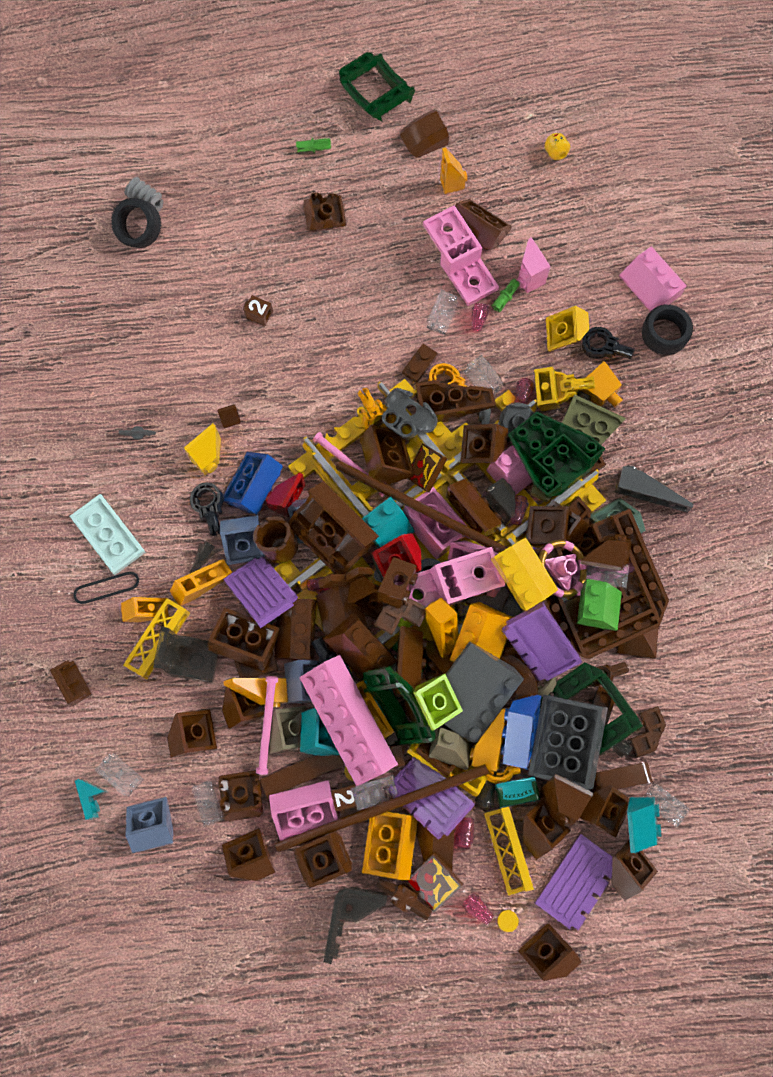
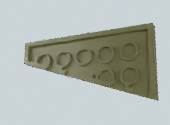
M574 395L562 423L592 436L602 445L626 418ZM533 485L530 495L545 502L551 499V497H546Z

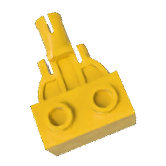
M553 367L534 370L537 405L541 411L559 409L560 404L566 402L570 397L577 395L578 390L595 388L593 376L576 379L574 374L566 375L562 372H556Z

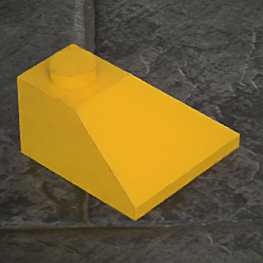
M573 306L546 317L548 351L551 352L580 341L589 330L588 312Z
M212 423L184 447L189 459L204 475L215 471L219 464L221 438L216 426Z

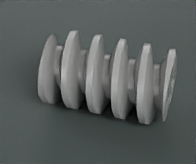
M134 177L125 188L124 194L128 198L148 201L158 212L162 209L164 201L161 199L162 194L160 192L156 193L154 188H151L144 181H140L139 177Z

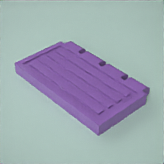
M261 557L258 560L254 558L224 578L227 586L260 628L293 607V602L298 598L265 557Z
M543 602L506 621L507 625L502 628V632L511 641L512 646L521 655V658L538 681L543 679L548 681L582 663L581 657Z
M413 757L390 782L392 786L389 788L388 793L393 798L446 778ZM452 787L403 807L410 814H414L413 816L424 827H427L430 833L437 839H440L444 834L448 836L475 804L458 788Z
M579 834L534 903L568 929L573 926L579 930L586 920V917L580 914L583 910L587 914L591 912L598 901L592 894L595 893L600 897L609 884L603 877L607 876L612 879L613 857L585 836Z

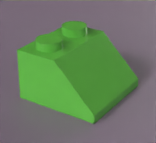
M586 579L580 593L577 624L617 631L622 592L607 582Z

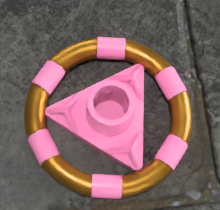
M554 540L547 543L539 554V559L543 566L547 568L563 589L558 588V591L552 594L560 598H569L578 594L587 579V565L580 564L581 559L584 558L583 554L573 543L566 540ZM557 547H562L573 553L546 560L547 555ZM579 566V580L570 589L572 575L577 572Z

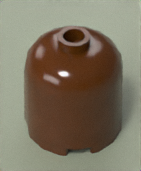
M273 516L266 518L267 521L257 525L253 533V540L257 548L272 562L285 563L291 560L298 551V539L289 523L282 517Z

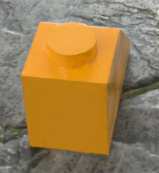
M133 597L122 602V621L144 622L153 620L166 598ZM168 607L165 610L166 618L169 617Z

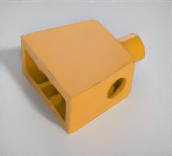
M604 361L586 377H594L595 388L578 390V393L601 407L608 401L616 408L623 401L616 394L622 385Z

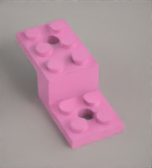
M455 206L423 221L424 228L441 252L440 265L467 306L499 290L498 284L481 260L482 246ZM449 226L453 230L451 232H445L443 228ZM475 279L479 284L473 286L469 281Z
M492 547L434 565L429 570L416 573L418 578L415 585H411L409 591H411L409 599L415 600L412 592L418 589L423 593V597L421 600H415L416 602L427 607L431 602L437 601L442 597L451 606L467 598L504 587L505 582L491 561V558L495 556ZM479 567L484 571L483 578H477L474 575L475 568ZM395 582V583H394V584H396V585H403L402 582Z

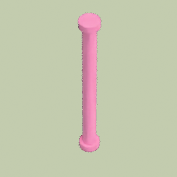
M319 432L313 438L315 443H319L340 461L369 475L328 442L322 433ZM379 492V495L383 497L384 494Z
M266 676L267 692L259 767L256 768V773L261 775L268 774L267 760L275 684L278 682V677Z

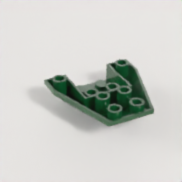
M535 412L508 434L533 484L546 497L562 495L592 469L605 451V448L592 436L539 412Z

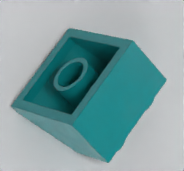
M391 496L362 518L379 536L374 542L378 548L400 535L415 532L406 515Z
M316 708L302 712L300 752L315 756L340 755Z
M630 797L627 810L631 853H636L657 845L658 837H662L661 824H657L656 818L660 817L659 804H655V797Z

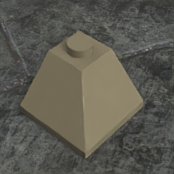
M306 706L273 710L268 755L300 749L301 714L306 711Z
M445 724L435 729L436 738L431 742L429 757L467 770L472 742L460 736Z

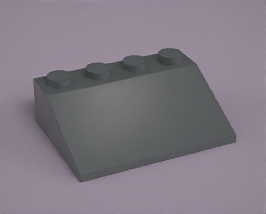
M469 642L446 673V677L463 711L444 724L460 736L476 744L524 678L513 666L474 643Z
M543 695L528 775L549 780L557 774L584 789H592L594 787L608 707Z

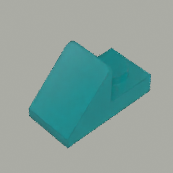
M82 779L74 780L85 819L93 820L98 818L100 808L94 797L108 793V791Z

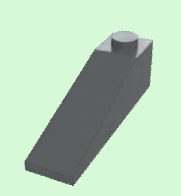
M623 466L619 472L615 493L687 513L693 508V503L643 471L637 470L634 466Z

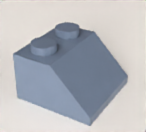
M258 515L220 521V535L227 565L250 562L254 558L258 560L261 557H265L253 540L254 530L257 525H260Z
M297 660L284 664L287 681V703H312L299 677L317 667L318 661Z
M167 797L127 807L125 836L132 853L173 843V825Z

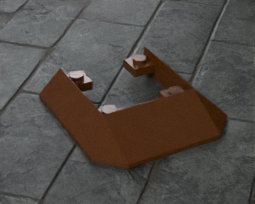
M631 509L610 515L590 525L597 543H601L615 534L627 536L626 539H632L629 563L626 565L628 573L613 579L616 588L622 592L618 630L614 631L577 624L580 595L567 601L551 595L542 601L579 656L586 659L593 658L660 627L669 603V598ZM543 545V546H541V547H539V548L533 549V550L535 551L536 555L538 556V558H539V554H540L541 550H542L546 545ZM560 547L554 548L547 555L546 560L563 556ZM546 568V571L548 572L549 576L551 577V579L553 580L554 584L556 585V582H555L553 576L551 575V573H550V572L547 570V568Z

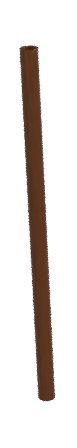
M339 461L336 465V470L388 497L391 496L392 499L486 548L492 547L493 551L498 554L508 548L342 461Z
M486 764L278 841L275 843V848L278 853L485 776L489 774Z

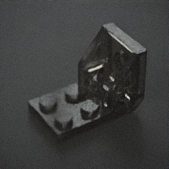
M161 627L153 668L165 676L213 683L219 654L209 651L208 641L177 635L170 628Z
M346 886L337 892L323 963L332 964L333 959L338 957L340 943H337V937H341L344 927V921H341V919L352 922L360 921L386 905V893ZM347 904L352 906L353 909L351 911L346 910Z

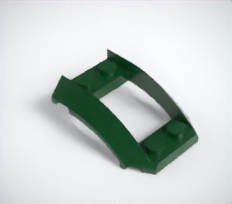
M366 52L339 69L341 85L365 112L377 120L382 121V115L402 104L405 100L411 104L415 88L407 85V82L389 66L381 53L373 56L372 52ZM375 67L392 89L370 103L357 91L351 81L356 80L359 76Z
M584 662L558 680L552 693L554 697L570 699L596 680L607 691L622 712V715L604 726L599 754L601 756L636 731L638 732L643 727V724L605 672Z
M390 666L363 672V680H366V688L363 689L364 693L369 692L381 706L388 723L395 730L398 739L395 741L396 745L430 743L436 738L435 731L430 729L413 693L414 688L404 678L392 670ZM396 688L404 696L415 715L416 721L408 722L402 706L389 689Z

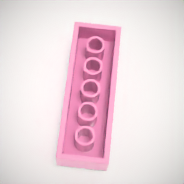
M340 655L323 662L299 677L356 787L398 765Z

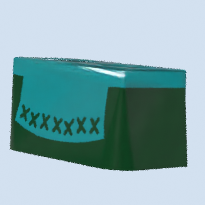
M535 777L495 785L499 808L541 800Z

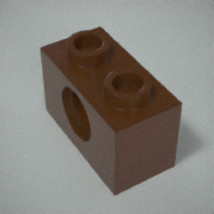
M393 557L378 590V601L401 609L403 602L407 603L410 597V586H414L417 581L416 565ZM395 582H402L403 585H396V584H394V583H395Z

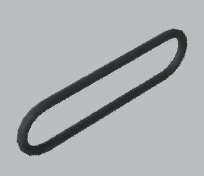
M130 571L84 584L75 589L73 597L77 603L86 604L130 591L138 586L139 577L135 572ZM128 574L136 577V584L130 588L86 601H79L76 597L77 591L81 588Z

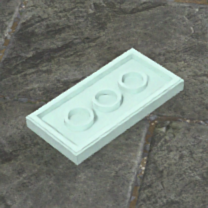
M101 493L69 516L114 575L146 553Z

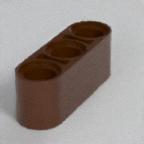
M648 762L596 772L594 781L595 792L608 785L616 789H622L653 782Z

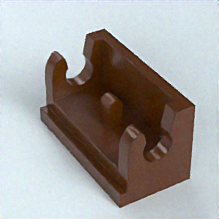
M67 660L50 669L67 704L74 706L92 695L75 661L69 662Z

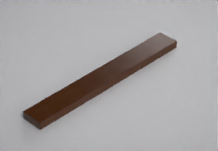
M393 730V734L385 738L388 746L395 744V741L398 740L395 730ZM340 755L313 756L260 779V782L268 799L269 795L287 791L340 768L345 764Z

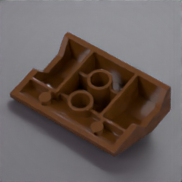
M322 481L307 492L309 497L294 512L288 523L293 532L334 574H346L370 549L379 536Z

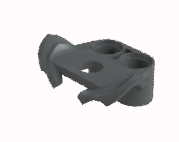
M394 388L385 399L387 410L382 415L383 423L405 440L414 438L420 432L429 433L433 431L437 426L438 419L431 407L426 402L423 403L422 407L410 398L413 395L412 392L401 388ZM409 405L416 407V413L412 416L407 415L405 412L406 407ZM389 415L396 416L394 423H387ZM411 426V433L403 434V427Z

